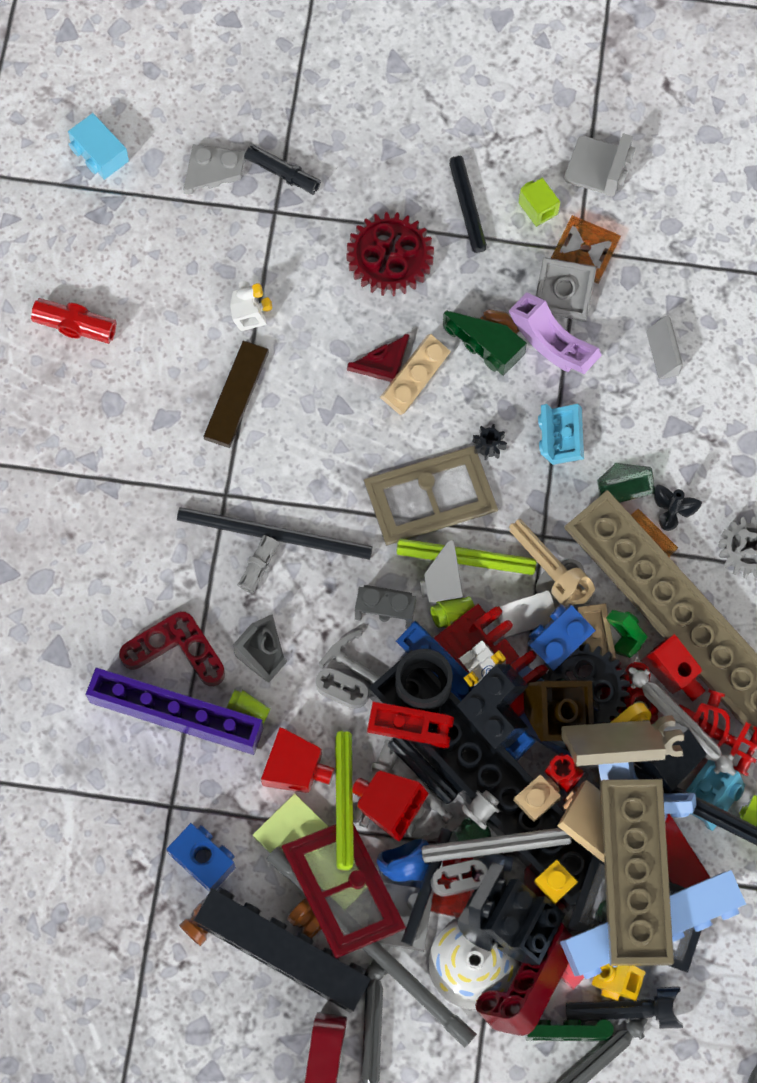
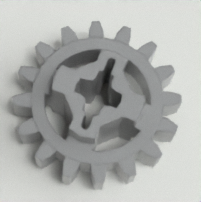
M742 517L739 525L732 521L729 525V530L724 529L721 535L724 539H720L718 547L723 548L719 557L727 558L724 567L727 568L732 565L734 567V575L742 571L744 579H747L749 573H753L754 577L757 578L756 517H753L750 523H747L745 518ZM732 539L735 540V541H734V544L737 546V548H736V550H735L734 552H733V550H732V545H731V544H732Z

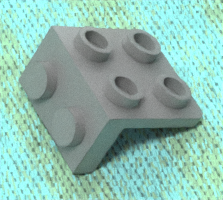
M623 133L619 146L587 136H580L569 162L565 181L614 197L618 185L623 186L628 172V170L624 169L626 162L631 163L635 148L631 147L633 136Z

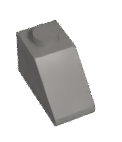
M454 540L446 543L425 572V580L420 581L422 598L428 597L429 602L463 597Z

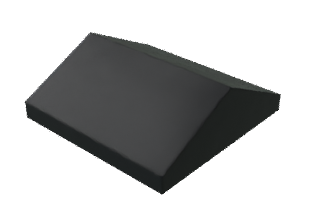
M676 722L675 726L666 727L664 731L682 730L684 740L676 741L672 746L680 745L683 750V756L665 755V760L634 762L653 779H662L663 787L670 794L707 755L690 729Z

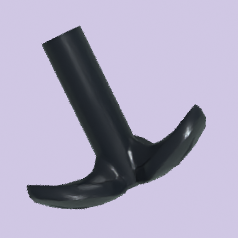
M656 485L654 491L655 502L658 507L668 509L667 512L659 516L660 527L665 531L675 529L679 524L676 514L679 513L686 518L690 517L700 509L702 501L692 497L684 498L685 494L681 489H677L672 493L668 488Z

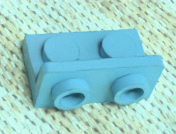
M708 760L686 791L696 793L697 797L728 811L734 801H738L741 798L745 784L738 771H736L734 776L723 772L717 774L714 771L716 768L715 762ZM690 813L691 815L702 820L705 823L706 827L711 831H713L717 826L693 813Z

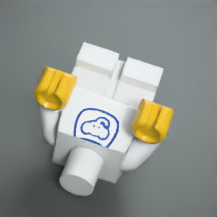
M240 282L238 284L239 290H235L232 293L230 304L232 320L240 331L267 325L266 318L261 311H271L272 301L269 297H266L259 303L258 298L263 295L262 286L259 283L253 284L251 288L249 282Z
M483 641L459 658L470 672L464 677L470 687L476 686L496 664H506V658L499 650L494 654Z

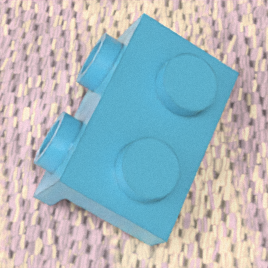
M542 404L541 414L538 415V424L542 430V440L539 441L541 455L552 465L583 460L582 407L579 404L552 409L548 404Z

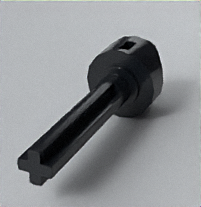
M680 986L657 987V996H654V1000L566 1003L567 1020L586 1021L652 1018L655 1016L656 1021H659V1029L683 1028V1024L673 1012L674 1000L681 989Z

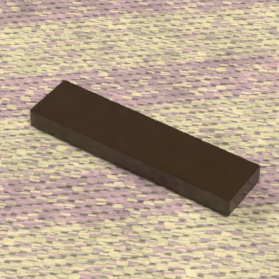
M242 341L204 433V440L227 448L231 447L269 354L268 348Z

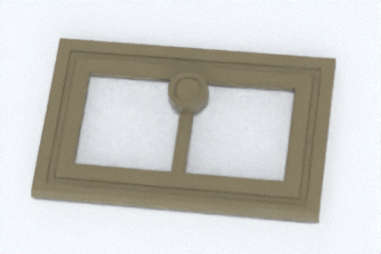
M475 446L364 479V484L386 546L397 543L399 539H410L498 511L479 456L474 453Z

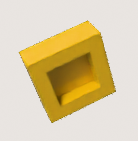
M558 860L551 864L534 881L554 904L578 883Z

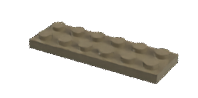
M662 779L601 780L610 966L673 965Z

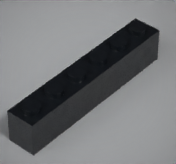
M221 887L217 891L213 888L209 891L192 921L194 925L347 1012H354L371 978L365 975L366 970L353 962L349 966L339 961V958H335L331 949L324 947L322 951L312 945L314 940L300 932L296 936L286 931L287 925L273 917L270 921L259 915L261 913L260 909L247 902L242 906L233 900L235 896Z

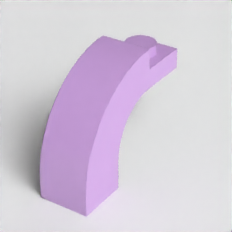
M526 292L509 310L514 323L527 341L551 363L566 372L574 369L585 374L602 356L599 348L568 333L553 317L547 302Z

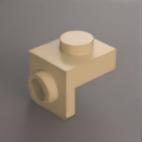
M540 774L514 798V801L535 822L551 806L559 802L561 798L559 794L560 789L552 779H545Z

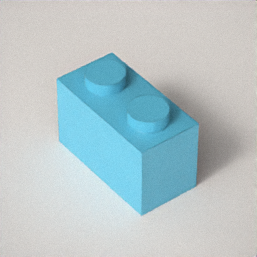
M94 113L68 131L70 138L69 147L76 156L81 155L86 160L85 163L93 174L98 173L104 180L129 162L126 147Z

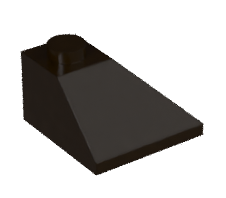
M537 681L527 683L529 686L523 691L524 713L540 741H563L561 737L562 726L594 724L592 681Z

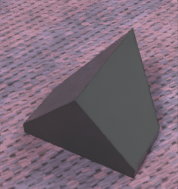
M273 614L252 623L233 644L235 657L268 683L287 663L283 656Z

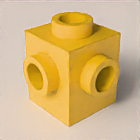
M610 963L600 967L602 973L593 977L591 985L601 989L602 996L618 1001L620 996L637 1001L645 971L636 966L613 967L610 966Z

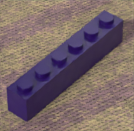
M97 667L86 691V696L91 704L251 755H255L264 729L261 719Z

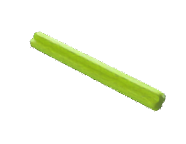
M399 539L396 552L401 556L435 560L445 545ZM455 547L458 564L533 575L536 571L537 562L534 558Z
M338 731L335 737L336 864L339 870H351L354 865L352 734L349 731Z

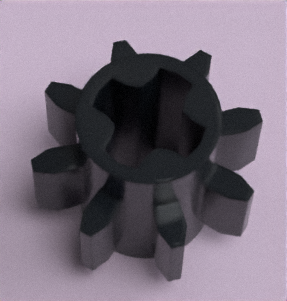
M495 424L489 428L480 426V436L473 435L472 442L478 444L475 447L474 453H481L486 461L488 457L493 456L499 459V449L506 450L507 442L501 441L505 437V431L499 432L495 429ZM488 440L493 441L491 445L486 444Z

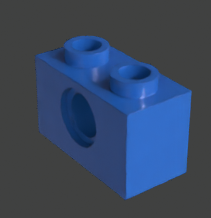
M190 823L166 850L207 891H210L212 888L216 890L236 869L235 863L232 861L235 856L225 846L221 845L218 848L210 840L213 836L202 825L196 828ZM201 850L211 852V858L205 863H199L195 860L196 854Z

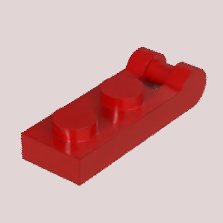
M373 701L367 733L448 748L451 739L448 736L449 728L453 727L454 717ZM429 723L438 726L437 733L428 732Z

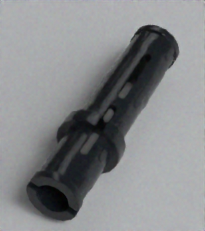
M251 144L246 150V160L283 178L288 185L300 187L311 195L318 191L321 180L301 170L300 166H293L254 144Z

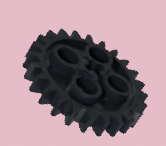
M586 643L583 651H580L578 647L554 671L544 663L549 670L541 677L544 681H571L566 675L568 671H571L578 681H592L593 699L600 707L599 711L594 710V724L611 723L613 718H617L620 715L618 713L619 709L626 710L628 708L622 700L631 698L630 693L623 691V689L631 686V683L627 680H621L627 675V671L625 669L617 670L622 663L619 659L610 662L613 656L610 651L602 656V648L600 646H597L594 652H592L591 646ZM583 665L592 666V672L587 677L579 676V669ZM606 686L610 688V695L606 699H597L596 694L601 687Z

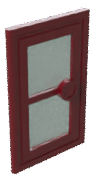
M354 823V865L351 870H339L337 868L336 824L281 846L335 958L344 956L406 929Z

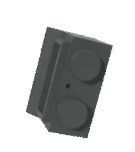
M364 585V587H359L355 620H361L362 612L379 615V619L382 622H387L390 617L405 619V629H408L413 621L416 596H412L410 592Z

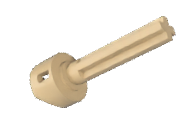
M521 519L511 523L509 528L512 535L555 581L551 593L562 605L585 604L593 595L595 586L581 568H573L568 571Z

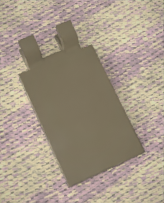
M672 715L663 716L654 724L646 720L562 726L561 737L576 766L665 760V755L683 756V750L680 745L672 746L674 742L684 740L682 730L664 731L666 727L675 726V719Z

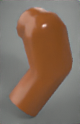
M489 309L483 312L484 315L480 318L506 325L516 334L520 331L512 317L506 312Z

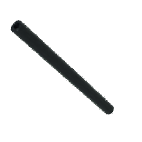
M179 507L177 521L259 538L265 535L279 542L370 560L373 546L183 507Z

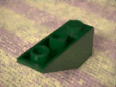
M447 310L444 312L443 325L446 332L450 336H457L463 341L464 346L470 353H477L483 358L484 363L490 370L498 371L504 376L525 355L527 342L508 326Z

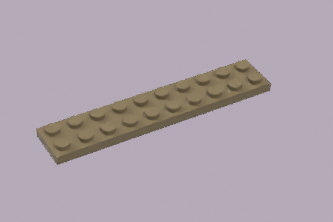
M607 490L566 524L564 529L664 639L669 638L673 634L679 638L702 668V672L698 677L710 690L726 694L725 697H721V702L743 726L746 722L751 724L748 732L753 735L755 732L753 727H757V653Z

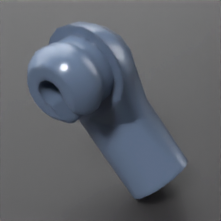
M490 854L484 855L478 861L484 863L488 870L492 862L503 865L504 871L511 872L513 857ZM472 868V878L477 881L481 873L480 871L475 872L474 868Z

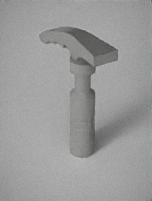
M361 630L352 632L335 643L319 662V667L323 669L328 662L336 659V662L350 667V671L371 684L381 677L358 661H352L347 658V654L340 651L341 648H345L348 642L351 643L355 638L358 639L362 635Z
M420 778L416 780L429 793L425 802L432 810H436L443 817L441 820L447 824L446 829L454 832L470 819L466 814L460 818L453 819L454 815L443 808L442 802ZM441 829L437 833L433 832L421 838L426 841L436 840Z

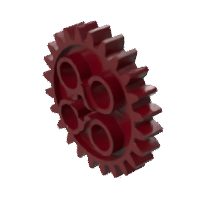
M385 212L384 219H380L377 214H374V222L365 218V228L360 225L356 226L357 234L351 233V242L347 243L348 253H346V259L350 262L349 271H355L354 280L362 278L361 287L370 284L371 293L380 288L381 296L385 295L386 290H391L392 296H395L396 289H400L403 294H406V286L408 285L415 290L416 280L424 283V274H430L431 267L429 265H433L434 257L431 255H434V247L430 246L432 238L425 237L427 229L422 228L418 230V220L410 224L409 215L400 220L399 212H396L394 218H390L388 212ZM385 235L388 236L389 239L380 240L378 237ZM398 235H401V237L395 244V252H391L396 237ZM412 246L414 249L404 250L402 247ZM386 256H389V257H388V260H387V263H386V268H385L384 272H383V273H379L380 270H381V269L384 267V265H385ZM374 257L377 258L378 261L369 262L366 259ZM400 268L403 271L395 273L391 269Z

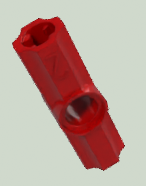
M38 298L32 307V322L58 329L60 333L67 337L79 339L83 336L107 344L114 338L117 326L116 320L90 313L82 305L68 303L66 306Z
M560 753L550 761V765L544 773L561 790L564 789L568 792L576 786L584 771L575 765L573 759L568 754Z

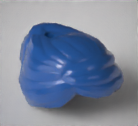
M419 838L400 847L380 852L376 861L379 870L383 875L396 882L423 880L429 863L423 860L422 847L429 845L428 842L423 838Z

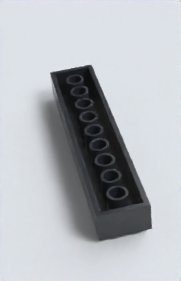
M400 661L368 687V697L372 701L406 707L400 701L395 686L396 670ZM421 668L413 671L408 676L406 689L410 695L416 698L429 699L439 694L441 682L430 669ZM450 692L447 701L440 708L431 711L454 717L453 727L449 728L448 736L451 738L449 747L441 748L427 743L410 742L468 805L477 796V791L483 794L487 790L499 801L497 807L500 811L498 813L494 812L486 821V824L497 836L559 828L557 825L565 812L556 803L535 822L516 804L514 798L534 779L505 748L494 749L458 708L457 705L461 701ZM429 723L428 732L437 733L438 726ZM572 837L571 843L566 845L513 851L518 859L526 867L528 866L537 877L558 860L578 882L560 901L566 906L568 912L575 906L593 855L590 851Z

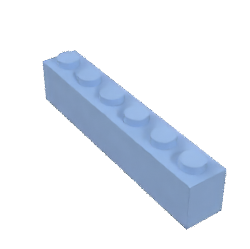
M732 870L720 873L670 895L673 942L684 938L683 931L694 927L695 932L712 926L711 919L721 915L722 919L725 920L740 913L738 908L746 905V902ZM608 922L560 942L574 976L584 975L585 979H589L602 973L600 967L610 963Z

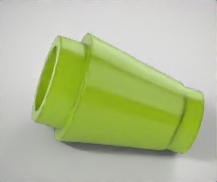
M468 596L437 601L436 605L431 606L430 611L435 625L438 628H447L475 605L471 597Z
M234 689L226 707L227 709L261 719L263 724L271 709L243 689L241 692Z

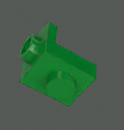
M612 610L606 619L621 636L614 645L615 654L631 658L641 649L648 636L638 625L639 620L632 613Z

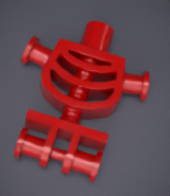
M708 689L710 693L708 703H700L696 712L679 704L710 738H715V740L719 741L717 744L719 747L722 744H726L732 748L729 754L741 756L737 766L733 765L736 771L748 776L749 773L747 771L751 763H756L757 761L756 758L752 757L757 749V727H753L755 732L750 740L744 738L751 726L748 722L745 723L738 737L729 733L730 716L725 710L718 708L721 697H725L726 694ZM709 710L714 711L713 724L707 722ZM702 712H704L703 719L700 718ZM719 713L726 720L725 731L717 727ZM742 742L750 746L747 753L739 750Z

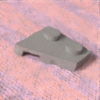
M193 144L183 189L184 194H193V190L206 186L210 189L218 187L222 183H232L241 180L245 162V151Z

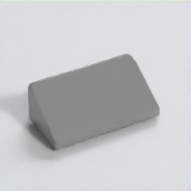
M668 315L661 318L647 330V337L659 379L678 376L683 365L671 318Z

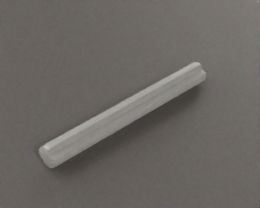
M555 828L426 845L422 847V857L424 862L430 863L566 845L571 843V836L562 829Z

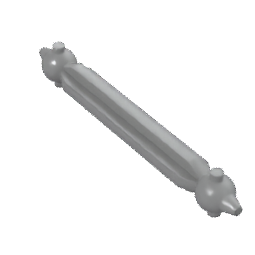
M631 667L629 669L632 676L631 687L633 689L636 687L642 688L645 697L664 716L672 715L676 723L690 729L706 752V758L715 762L716 768L714 771L717 774L723 772L734 776L736 774L732 761L734 756L732 754L728 756L722 755L720 747L657 683L649 681L648 675L650 671L648 669L643 671Z

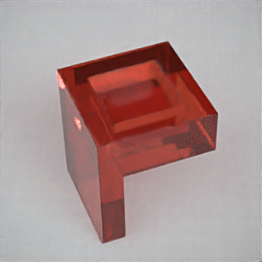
M440 879L437 882L439 885H444L445 889H448L449 884L454 881ZM471 891L450 896H440L434 892L430 911L459 918L469 900Z

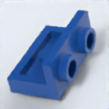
M561 604L550 614L552 620L545 627L540 624L529 634L531 640L527 644L553 671L596 631L571 604H568L566 607Z

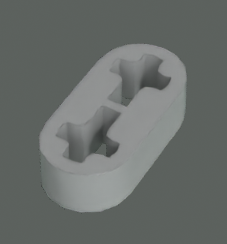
M331 668L324 669L317 675L316 686L321 695L353 709L361 708L366 704L368 689L363 682ZM331 676L334 678V683L340 686V688L330 685L326 689L322 680H328ZM358 688L362 698L357 697L352 701L350 700V694L344 691V689L354 692Z
M478 860L441 867L431 878L432 890L437 895L450 896L478 889L488 869L484 863ZM470 867H473L475 872L480 871L481 873L477 882H474L473 878L463 879L462 875L468 874L471 869ZM442 874H445L446 879L454 877L457 879V881L449 884L448 889H445L444 885H439L437 882L441 879Z

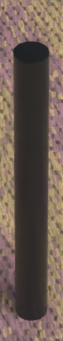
M441 828L436 844L449 843L453 831ZM442 861L430 862L428 864L401 940L402 943L410 946L413 945L432 892L431 878L440 868Z

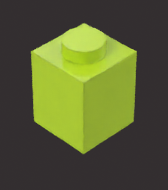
M543 177L535 182L529 181L521 188L518 203L536 227L558 215L560 200Z

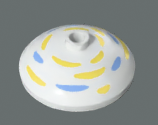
M456 921L442 930L435 939L429 955V973L435 988L444 999L457 1007L476 1010V1001L484 992L494 990L507 993L519 970V961L497 948L499 944L497 941L491 952L477 947L465 938ZM473 955L480 958L481 962L477 966H473L469 962V958Z

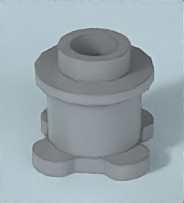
M487 790L483 794L477 791L475 799L468 806L464 804L461 807L462 811L484 830L487 827L486 821L494 812L498 813L500 811L497 807L499 801Z

